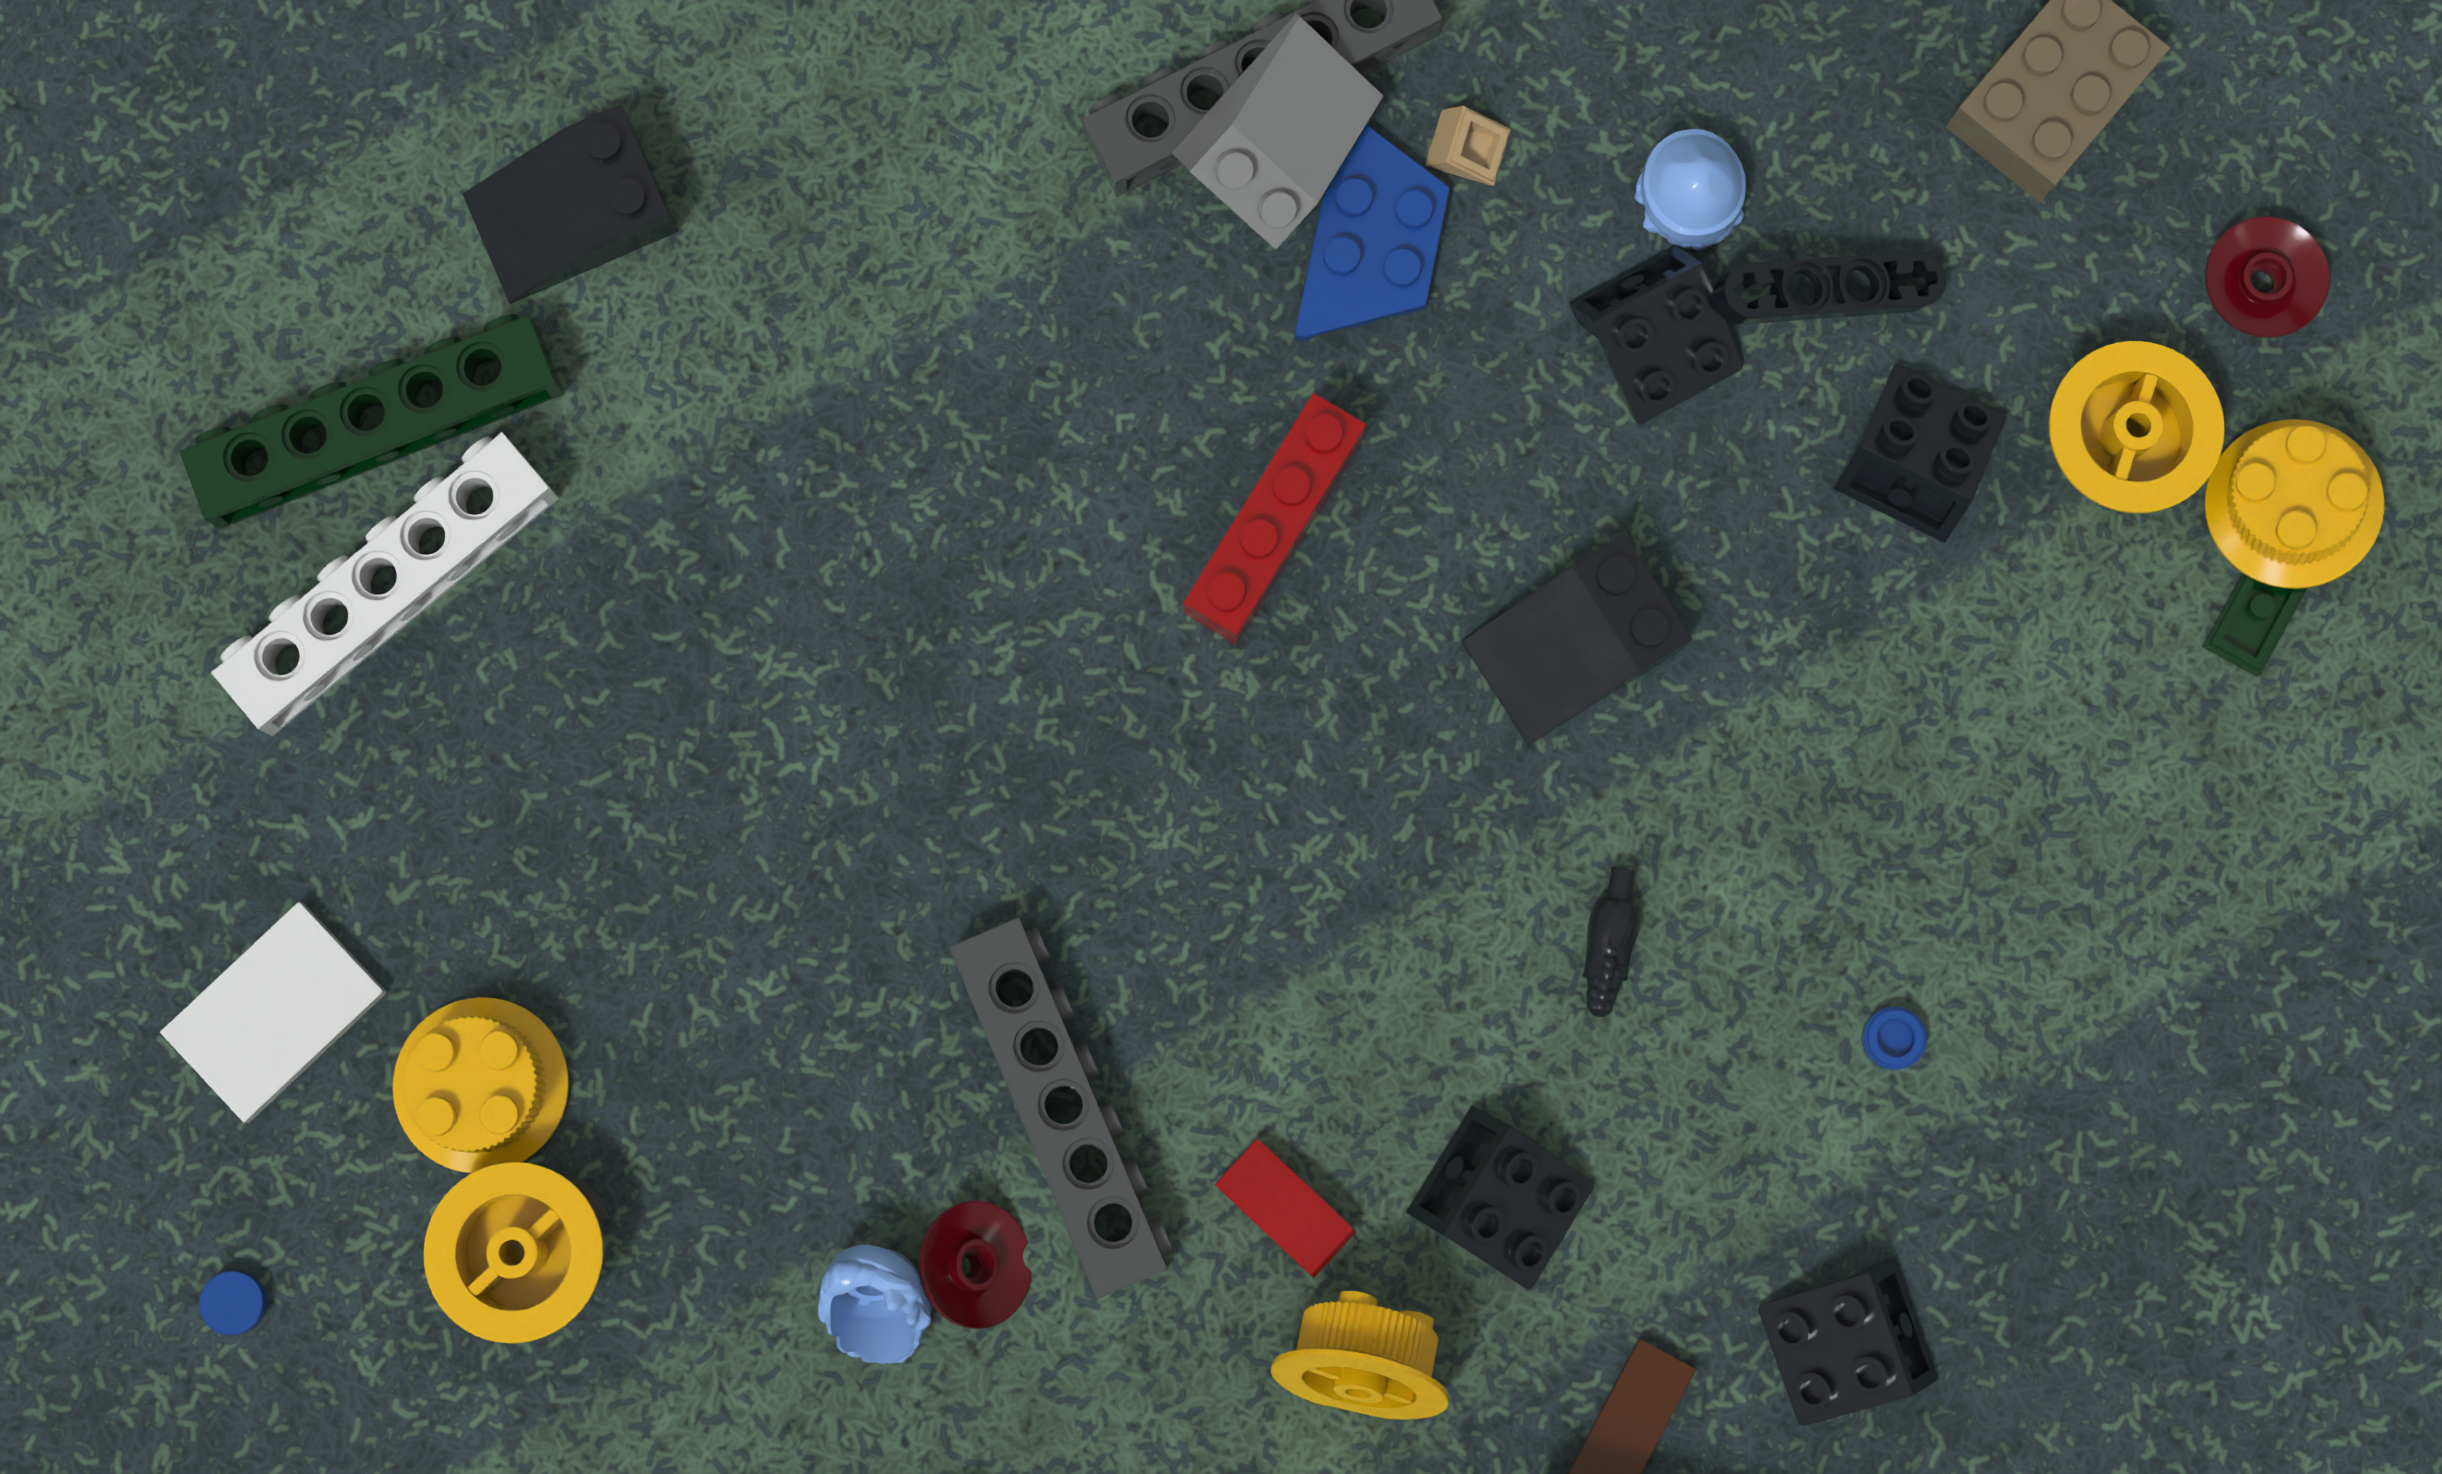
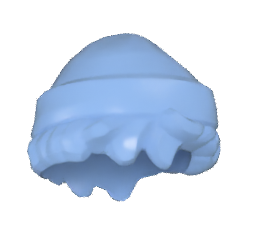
M1701 129L1681 130L1659 142L1648 155L1643 172L1636 183L1634 198L1645 207L1643 227L1649 232L1658 233L1666 238L1670 244L1677 245L1686 250L1700 251L1718 244L1730 234L1734 226L1741 224L1744 218L1742 207L1745 201L1746 175L1738 156L1730 145L1716 134Z
M857 1245L837 1254L828 1266L821 1283L818 1315L820 1321L826 1324L828 1334L836 1336L837 1347L841 1352L847 1353L851 1357H861L862 1361L866 1363L892 1364L904 1362L915 1352L926 1328L931 1324L932 1304L924 1291L919 1270L906 1256L897 1251L879 1246Z

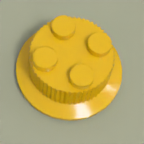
M2125 341L2106 345L2091 352L2077 362L2062 379L2055 392L2048 422L2050 444L2054 457L2069 482L2081 494L2093 502L2111 510L2133 514L2151 513L2168 509L2181 503L2198 491L2210 477L2218 463L2225 432L2223 411L2219 398L2211 382L2201 369L2184 355L2171 348L2144 341Z
M2299 419L2279 420L2247 431L2232 442L2221 454L2207 483L2204 505L2205 517L2209 532L2217 548L2231 565L2240 572L2258 582L2274 587L2288 589L2310 588L2340 578L2351 571L2367 555L2382 525L2384 492L2381 479L2372 460L2349 436L2333 427L2315 421Z
M478 997L459 1000L445 1005L427 1016L417 1025L405 1041L399 1053L393 1075L395 1110L399 1122L410 1141L418 1150L434 1162L446 1168L466 1173H473L495 1164L524 1162L536 1154L558 1128L564 1115L569 1094L567 1062L553 1032L540 1018L526 1008L496 998Z
M522 1162L491 1165L473 1172L459 1181L443 1197L435 1209L429 1222L424 1242L425 1274L431 1292L441 1309L453 1322L467 1332L485 1340L500 1343H523L537 1340L558 1331L572 1321L583 1310L596 1289L604 1256L603 1237L599 1220L593 1207L581 1190L563 1175L549 1168Z
M1343 1291L1340 1293L1337 1302L1330 1301V1303L1324 1302L1307 1307L1303 1313L1296 1350L1278 1355L1273 1360L1271 1366V1375L1274 1380L1286 1390L1316 1404L1380 1418L1409 1420L1433 1417L1444 1412L1449 1403V1393L1446 1388L1432 1378L1438 1345V1336L1433 1330L1434 1319L1429 1315L1416 1311L1398 1312L1378 1307V1300L1363 1292Z

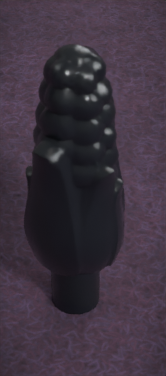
M1611 868L1607 896L1597 900L1588 921L1586 961L1582 976L1587 979V1009L1596 1017L1608 1016L1613 1011V1005L1617 1000V994L1620 990V981H1627L1631 952L1639 930L1638 908L1631 902L1636 872L1623 868Z

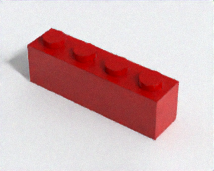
M1312 394L1183 602L1184 614L1235 645L1238 644L1363 441L1367 424L1317 394Z

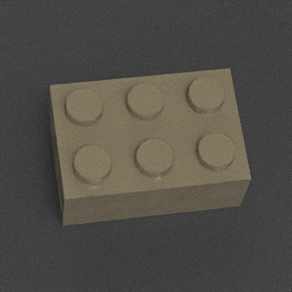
M2049 0L1960 105L1946 125V128L2037 202L2041 203L2170 50V47L2112 0Z

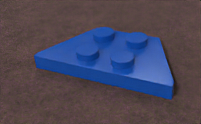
M1365 125L1324 192L1295 331V340L1306 341L1314 339V336L1347 327L1351 329L1374 323L1378 319L1393 315L1401 316L1423 310L1426 307L1449 187L1368 125Z

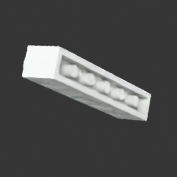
M502 432L494 439L488 436L473 444L462 456L464 464L446 479L443 476H438L426 483L414 496L416 504L399 518L389 516L376 524L366 535L365 539L368 543L350 558L344 555L333 560L319 573L317 577L320 582L302 598L295 595L282 602L270 614L269 620L271 623L253 638L247 635L238 639L222 653L220 659L223 663L213 670L211 674L258 730L271 736L275 735L559 499L522 453ZM478 488H492L493 501L491 506L481 514H468L466 503L470 494ZM443 527L445 540L442 547L433 554H421L419 551V540L422 534L429 528ZM394 566L397 579L393 588L387 593L374 595L371 589L373 575L383 567ZM337 606H346L348 611L346 626L336 634L326 635L323 629V620L327 612ZM296 645L300 654L298 665L292 672L286 675H278L275 668V660L278 653L285 647Z

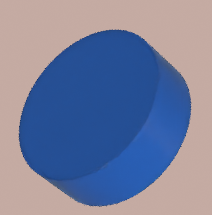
M1888 1007L1875 1012L1868 1018L1862 1030L1861 1040L1865 1054L1875 1065L1887 1070H1899L1912 1066L1921 1058L1926 1048L1927 1034L1922 1021L1912 1011L1902 1007Z
M244 1271L223 1272L209 1280L203 1288L199 1301L200 1313L207 1326L217 1333L223 1335L243 1334L254 1329L262 1321L267 1310V1293L263 1284L250 1273Z

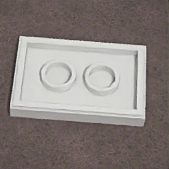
M298 902L164 1027L160 1033L243 1123H250L388 992L304 903Z

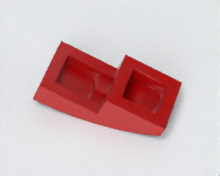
M1258 1138L1215 1183L1219 1190L1313 1278L1317 1276L1356 1233L1354 1228Z

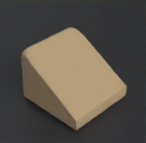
M1465 106L1442 109L1425 166L1494 186L1511 129Z

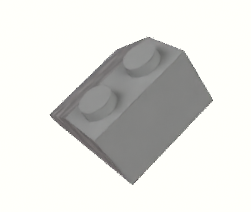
M1295 14L1172 151V154L1190 173L1273 248L1277 249L1318 204L1383 98V95L1298 14Z

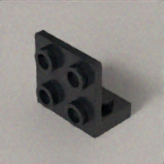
M1675 245L1568 302L1579 325L1599 339L1632 418L1639 424L1652 419L1743 368V362L1727 323L1716 309L1713 300L1714 291L1703 264Z
M1895 364L1887 378L1864 434L1842 469L1834 489L1945 543L1974 499L2006 417L2003 413L1902 364Z
M1471 1106L1406 1213L1458 1244L1522 1287L1531 1289L1592 1192L1594 1183L1512 1126Z
M1895 1258L1869 1266L1849 1278L1768 1301L1758 1308L1798 1423L1802 1426L1914 1396L1939 1379Z

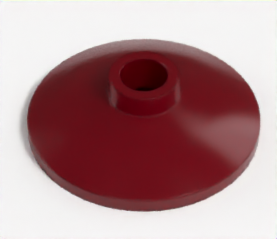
M2263 216L2250 218L2234 225L2217 240L2207 259L2205 284L2214 309L2230 326L2254 337L2278 338L2300 330L2315 318L2327 298L2330 273L2328 262L2321 246L2309 232L2289 220ZM2263 272L2267 274L2272 281L2271 290L2268 292L2256 290L2252 285L2253 273Z
M985 1201L958 1203L943 1211L926 1232L921 1247L919 1264L922 1285L936 1311L946 1320L957 1326L968 1329H983L996 1326L1007 1320L1017 1311L1027 1294L1032 1272L1024 1263L1023 1253L1028 1240L1021 1226L1007 1211ZM963 1256L968 1258L971 1264V1269L966 1276L962 1269Z

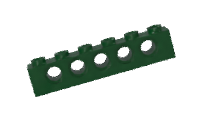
M517 314L501 316L488 322L484 326L485 332L463 341L460 337H449L439 340L426 348L427 355L406 363L402 359L380 363L368 371V378L350 385H346L345 382L326 384L315 389L310 394L311 400L291 408L286 404L267 407L253 415L254 422L232 431L229 427H219L201 433L194 439L196 445L180 450L179 453L204 519L215 527L222 529L565 395L539 327L529 315L519 318ZM488 360L500 361L501 371L495 381L487 385H477L474 383V374L480 364ZM432 382L442 383L443 393L435 405L428 408L417 406V395L423 386ZM372 405H384L385 415L381 424L372 430H360L359 420L363 411ZM316 427H325L327 436L324 445L316 452L303 453L302 440L306 433ZM266 449L268 452V463L264 470L257 475L246 476L244 465L248 456L254 451Z

